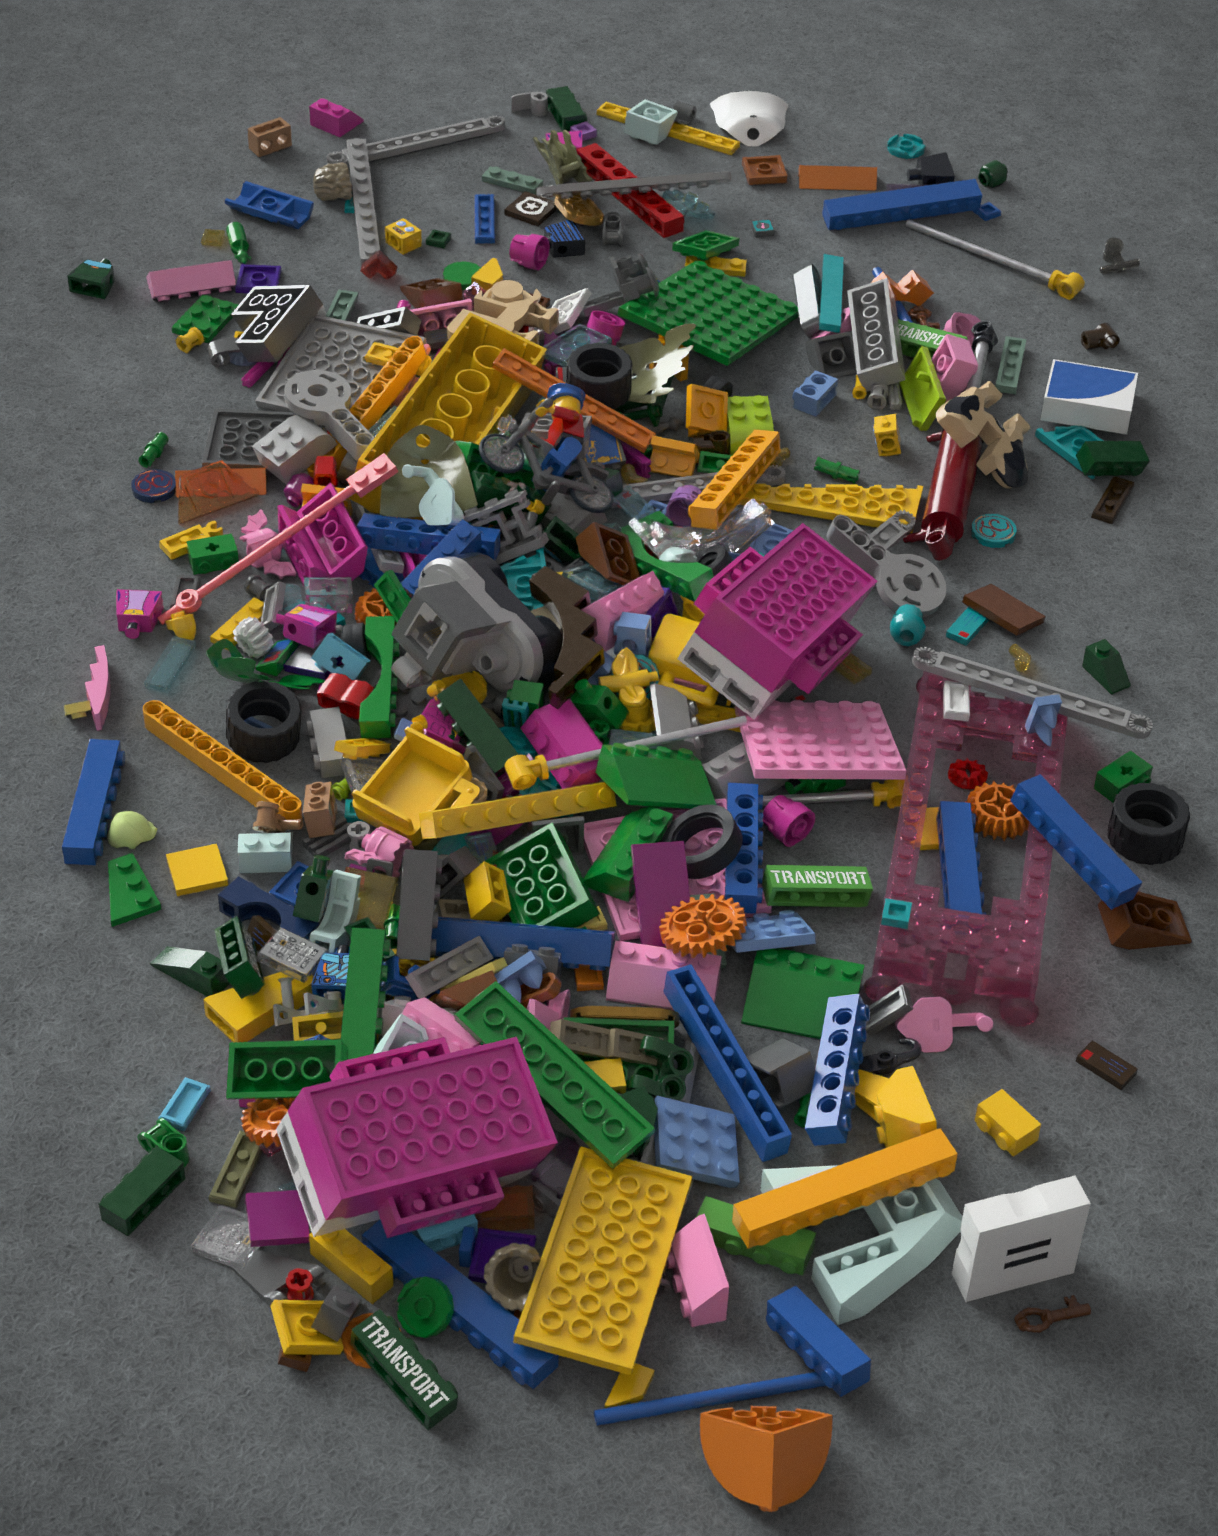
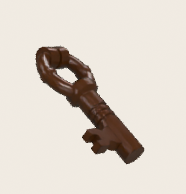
M913 306L908 311L909 316L916 319L920 325L940 329L939 322H927L932 312L923 308V306Z
M1072 1295L1070 1299L1064 1297L1065 1304L1069 1307L1055 1310L1027 1307L1014 1317V1321L1020 1331L1041 1333L1048 1329L1053 1322L1091 1315V1308L1088 1303L1079 1304L1075 1295ZM1039 1315L1043 1323L1030 1325L1026 1316Z

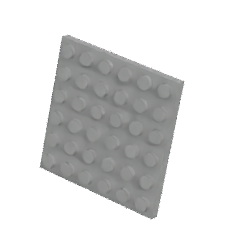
M316 315L306 325V329L297 336L294 344L289 348L256 398L257 407L279 412H292L288 409L284 400V388L287 381L294 375L304 371L324 370L342 376L350 384V409L384 367L365 361L364 356L372 344L377 342L399 348L408 337L417 335ZM419 336L423 344H426V337ZM379 420L377 421V423L373 426V428H372L369 432H373V430H374V428L376 427V425L378 424Z

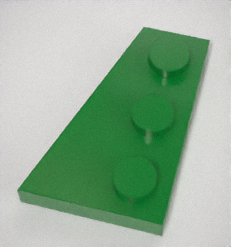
M133 853L108 861L111 927L161 910V904Z

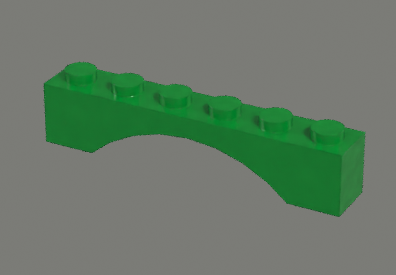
M629 530L624 533L628 535L639 575L643 576L654 571L662 587L669 588L682 597L695 602L706 583L714 577L711 568L698 562L673 563L656 559L646 552L642 536Z
M393 616L366 617L365 638L367 651L377 660L382 671L375 689L360 703L359 724L361 738H391L392 728H396V713H393V710H397V695H394V692H398V678L391 671V667L396 661V657H400V644L396 643L397 640L392 636V631L396 626Z

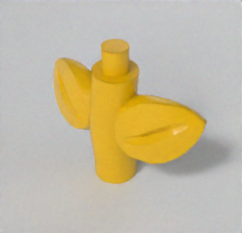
M626 647L617 654L612 662L611 669L613 675L598 677V684L608 687L612 692H619V699L623 705L639 707L646 701V691L642 687L650 686V682L658 681L659 678L657 671L639 670L637 658Z

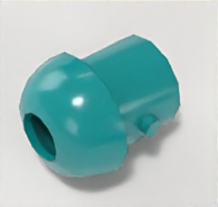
M906 604L900 606L896 614L893 615L889 631L894 641L901 646H912L924 637L926 625L923 621L921 610L915 605Z

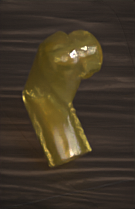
M787 447L781 448V452L770 466H782L783 461L781 460L790 457V450Z
M624 464L622 466L621 475L626 484L648 482L647 478L637 476L633 465Z

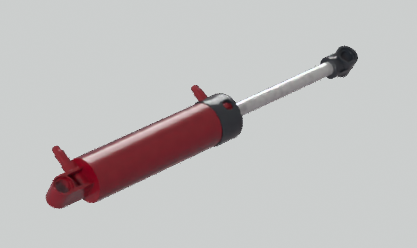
M988 320L978 322L971 329L974 336L972 349L975 352L974 356L978 363V369L970 378L967 389L970 387L980 388L987 354L991 353L993 347L998 343V337L991 322ZM943 427L941 432L927 436L928 442L940 441L921 524V531L911 533L903 538L905 543L925 541L933 558L937 561L948 558L953 552L954 543L958 542L963 536L978 467L976 464L979 461L984 443L983 439L978 435L974 440L961 448Z

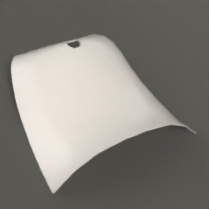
M757 91L732 92L720 96L710 103L718 126L725 129L746 146H760L785 126V114L788 104L780 97L770 93ZM756 128L759 131V137L756 140L748 138L747 132L749 129Z

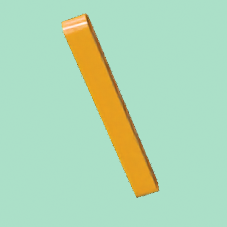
M410 336L401 344L349 409L368 431L373 428L426 359V350L419 336ZM336 440L337 445L324 456H334L338 472L348 451ZM315 463L307 468L309 476L313 479Z
M152 700L143 705L145 728L255 807L256 803L260 801L272 802L280 806L278 814L285 817L286 820L301 819L303 822L302 803L294 794L163 702Z

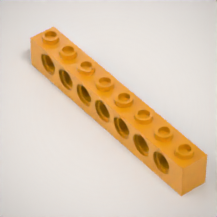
M754 430L746 438L744 443L730 457L728 462L723 465L717 475L707 484L701 494L690 504L688 516L691 518V527L717 530L781 452L779 432Z

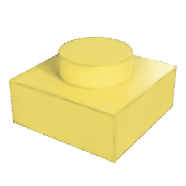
M90 701L64 705L65 715H71L72 719L86 717V712L91 711Z

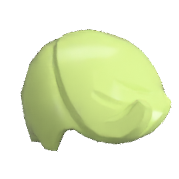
M123 811L114 816L107 839L110 845L115 848L129 847L134 849L140 843L153 839L157 833V828L154 827L153 823L147 821L143 815L133 811Z

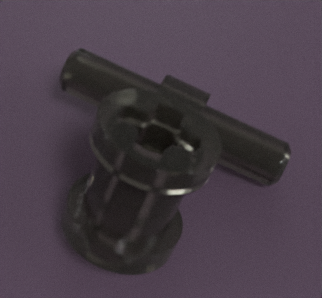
M1113 237L1106 241L1103 252V260L1112 264L1101 266L1099 270L1101 274L1125 272L1126 269L1139 267L1140 261L1139 259L1124 261L1121 255L1124 244L1119 238Z

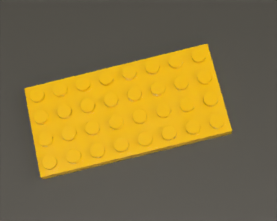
M580 1146L518 1322L513 1343L632 1375L688 1196L692 1176L627 1158L612 1169L592 1149Z

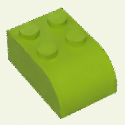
M768 396L728 397L727 432L729 433V453L733 456L754 430L774 431Z

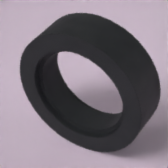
M702 805L692 808L678 816L663 835L662 842L684 841L685 845L692 836L702 830L709 828L723 829L722 836L713 847L703 853L686 856L688 879L706 878L720 872L736 858L741 849L743 841L741 830L731 813L722 806Z

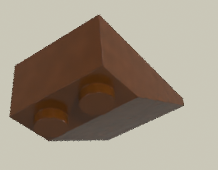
M434 278L400 286V290L415 309L463 300L461 283Z
M593 522L576 537L581 557L606 579L624 586L640 577L628 535Z
M1138 891L1133 900L1112 910L1103 900L1098 904L1112 946L1132 950L1190 944L1192 942L1177 901Z

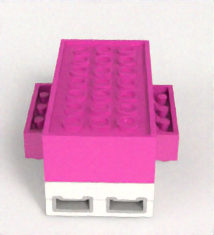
M802 523L765 556L749 547L706 583L694 602V605L705 615L677 659L704 681L708 682L719 693L723 694L743 712H746L752 719H755L792 683L809 694L852 652L863 634L849 623L877 583V580Z
M445 1037L338 1062L330 1074V1082L302 1088L276 1128L313 1237L381 1219L386 1236L389 1238L492 1210L505 1197L501 1187L513 1183L532 1172L558 1143L517 1037L451 1053Z

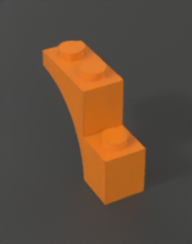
M913 269L898 284L884 272L871 282L887 278L895 295V301H907L917 306H921L934 294L927 281Z

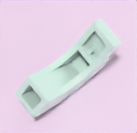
M340 870L333 872L325 915L319 927L310 934V942L325 948L326 951L324 953H335L337 946L346 945L349 941L344 926L356 922L361 898H358L361 881L360 875Z

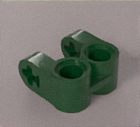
M643 1036L639 1051L657 1060L658 1074L655 1080L641 1075H632L627 1090L631 1091L644 1086L649 1095L654 1099L656 1096L680 1101L686 1094L685 1079L686 1075L693 1069V1056L688 1050L654 1036ZM673 1058L677 1061V1069L673 1066ZM665 1085H668L670 1089V1095H667L665 1091Z

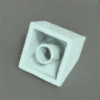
M643 100L626 112L624 133L631 135L632 138L642 139L650 144L657 145L666 139L678 111Z
M293 832L239 834L238 861L240 873L288 872L292 868Z

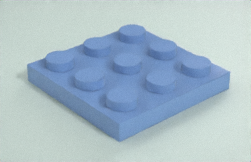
M792 910L780 911L779 915L769 916L767 913L754 914L753 918H746V933H741L742 939L735 940V946L732 947L738 953L816 944L815 933L798 913Z
M656 1096L654 1099L658 1108L654 1123L656 1167L690 1175L694 1180L736 1188L740 1181L735 1115Z

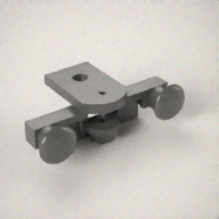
M637 253L638 260L635 261L632 260L631 256L614 260L613 256L609 257L612 271L620 290L588 300L583 308L586 317L590 316L592 311H605L623 305L653 291L655 298H657L659 295L658 280L654 272L649 268L643 255Z

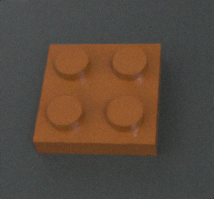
M780 155L742 157V166L749 185L787 183V173Z

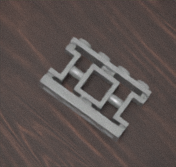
M517 489L505 494L504 499L498 501L497 498H493L485 502L484 507L478 509L475 506L464 511V520L466 522L478 519L470 524L472 526L481 527V525L497 520L505 539L500 540V551L495 560L497 564L544 547L549 541L546 532L542 533L541 525L530 528L521 509L531 504L529 499L527 500L526 490L518 492ZM518 502V504L511 508L515 516L512 520L507 521L502 510L493 513V511ZM520 527L524 538L534 535L531 538L508 546L515 541L512 529Z

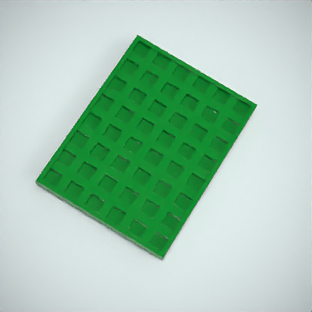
M694 261L659 282V295L657 298H655L653 291L648 292L620 306L617 315L664 337L667 331L675 327L690 323L696 324V328L689 333L690 339L681 345L685 347L694 345L692 350L726 366L799 316L798 307L793 302L781 300L773 293H766L755 285H748L742 282L740 278L726 275L724 271L713 269L702 261Z

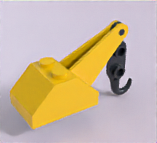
M911 1038L899 1040L900 1044L911 1045L913 1047L911 1051L892 1053L891 1051L883 1050L876 1054L863 1056V1062L859 1064V1085L856 1086L854 1094L856 1105L880 1124V1127H876L877 1138L880 1144H885L886 1148L937 1129L936 1118L913 1066L897 1069L890 1078L878 1075L891 1073L898 1066L912 1062L920 1056L922 1051L921 1044Z

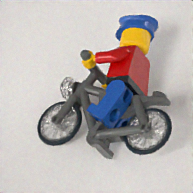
M567 383L552 385L548 390V398L541 400L536 405L537 408L533 410L524 424L517 425L512 415L508 414L506 418L502 417L498 423L497 429L500 430L499 434H489L481 440L479 452L482 459L489 467L501 473L510 474L519 471L524 465L525 453L534 473L531 480L535 488L545 491L542 498L544 505H549L557 492L571 496L578 506L591 513H604L614 503L613 492L608 484L603 481L609 475V471L604 470V465L601 462H593L591 464L580 457L576 459L584 443L581 410L586 397L585 392L579 387ZM549 412L553 422L549 428L548 439H543L532 433L531 430L539 417H544ZM532 447L539 449V454L543 459L541 466ZM565 475L575 476L571 480L564 478Z

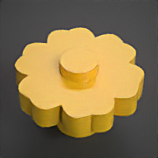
M646 697L644 704L639 707L625 706L629 713L620 727L624 734L638 735L641 732L649 734L656 730L651 700H648Z

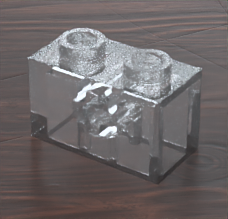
M351 577L304 578V604L334 610L337 613H352L353 588Z

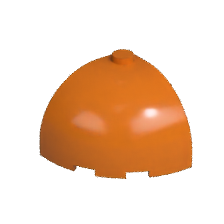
M751 1406V1411H734V1408L730 1407L700 1413V1437L705 1459L717 1481L730 1494L742 1501L759 1506V1509L762 1511H777L778 1507L792 1503L805 1495L819 1477L831 1444L833 1415L798 1408L795 1411L777 1412L776 1406Z

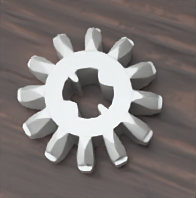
M255 617L243 619L233 630L234 640L238 643V647L243 650V653H247L249 657L258 659L264 656L274 645L273 636L268 632V628Z

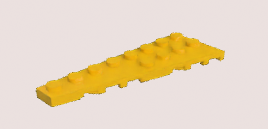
M754 484L739 502V505L834 520L838 515H844L856 524L878 528L900 510L909 511L910 514L912 513L915 516L916 520L923 486L917 485V489H903V485H896V488H882L881 485L863 488L862 486L850 484H826L825 488H812L811 484H805L804 488L790 487V484H782L778 487ZM899 519L900 524H909L906 520Z

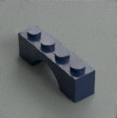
M239 876L218 894L220 912L230 918L238 916L241 922L252 919V916L260 915L263 919L277 924L279 930L281 928L308 941H310V934L320 925L319 922L292 916L294 906L277 899L275 895L263 891L253 882H248Z

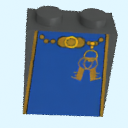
M591 424L589 449L585 458H583L584 461L591 464L593 462H601L604 467L621 472L624 469L626 458L620 439Z

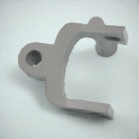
M285 977L278 979L281 983L283 1006L273 1005L275 1027L292 1024V1017L343 1012L344 1005H342L341 1001L342 994L339 991L324 993V997L304 993L305 1010H295L291 983L294 978ZM313 1001L316 1007L313 1008L310 1002ZM280 1012L283 1013L284 1019L280 1017Z

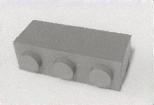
M334 707L310 711V721H306L308 736L313 735V738H310L311 753L316 752L317 754L313 755L315 770L320 769L321 778L345 775L341 763L351 764V761L342 757L343 753L334 751L336 741L346 740L340 708Z

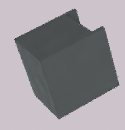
M782 1038L747 1056L748 1061L776 1108L780 1109L812 1091L815 1068L810 1050Z

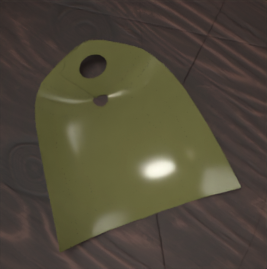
M419 425L404 434L390 449L387 457L396 466L398 473L382 483L380 514L404 518L422 517L419 512V504L430 487L423 477H404L402 468L407 464L431 468L439 478L446 479L454 489L455 501L462 511L478 505L465 457L456 442L446 434L432 427ZM420 434H426L430 437V444L425 448L419 447L416 444V437ZM421 460H429V463L426 465L422 464Z

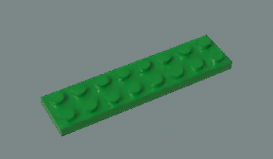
M497 981L455 1013V1021L481 1045L517 1037L542 1103L612 1169L618 1166L654 1134L655 1128Z

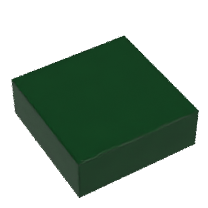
M433 229L426 239V245L445 249L452 238L451 233Z

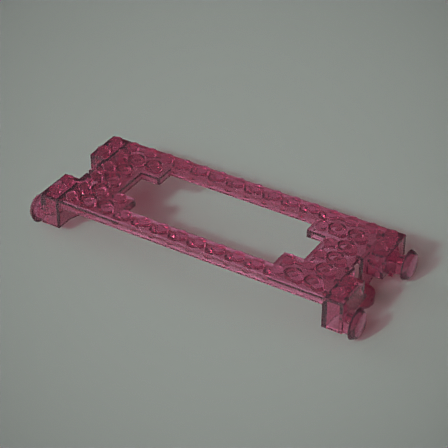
M924 671L923 676L916 683V690L920 696L885 898L912 902L908 929L881 925L880 923L872 977L865 981L864 991L867 997L876 1002L902 984L904 985V982L931 986L934 996L946 999L950 1005L966 1003L971 999L973 992L974 994L1001 998L998 1008L1002 1019L1007 1024L1015 1027H1025L1032 1024L1039 1016V1009L1034 1003L1039 977L1053 846L1029 822L1020 901L993 896L991 916L938 907L940 888L914 883L936 748L961 752L964 735L1014 742L1011 759L1036 763L1035 776L1041 774L1059 793L1068 716L1057 714L1056 726L1052 728V743L1049 747L1039 738L1037 733L1028 734L1026 731L1025 723L1032 705L1005 697V699L985 697V693L971 691V686L969 685V721L944 719V681H958ZM947 952L969 956L965 981L943 977ZM955 989L958 991V994L950 995L945 990Z

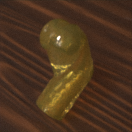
M1013 644L1009 648V653L1016 658L1014 661L1016 670L1020 672L1027 671L1031 665V655L1019 645Z

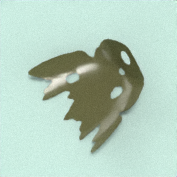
M684 324L667 331L664 346L658 339L649 338L638 343L620 347L631 357L633 363L632 375H637L632 380L629 401L655 403L657 396L668 394L674 390V388H663L662 385L667 383L668 378L685 370L682 367L681 360L688 355L694 345L679 349L678 347L690 339L689 333L696 328V324ZM657 363L653 369L646 370L648 364ZM650 390H655L653 394L645 395Z

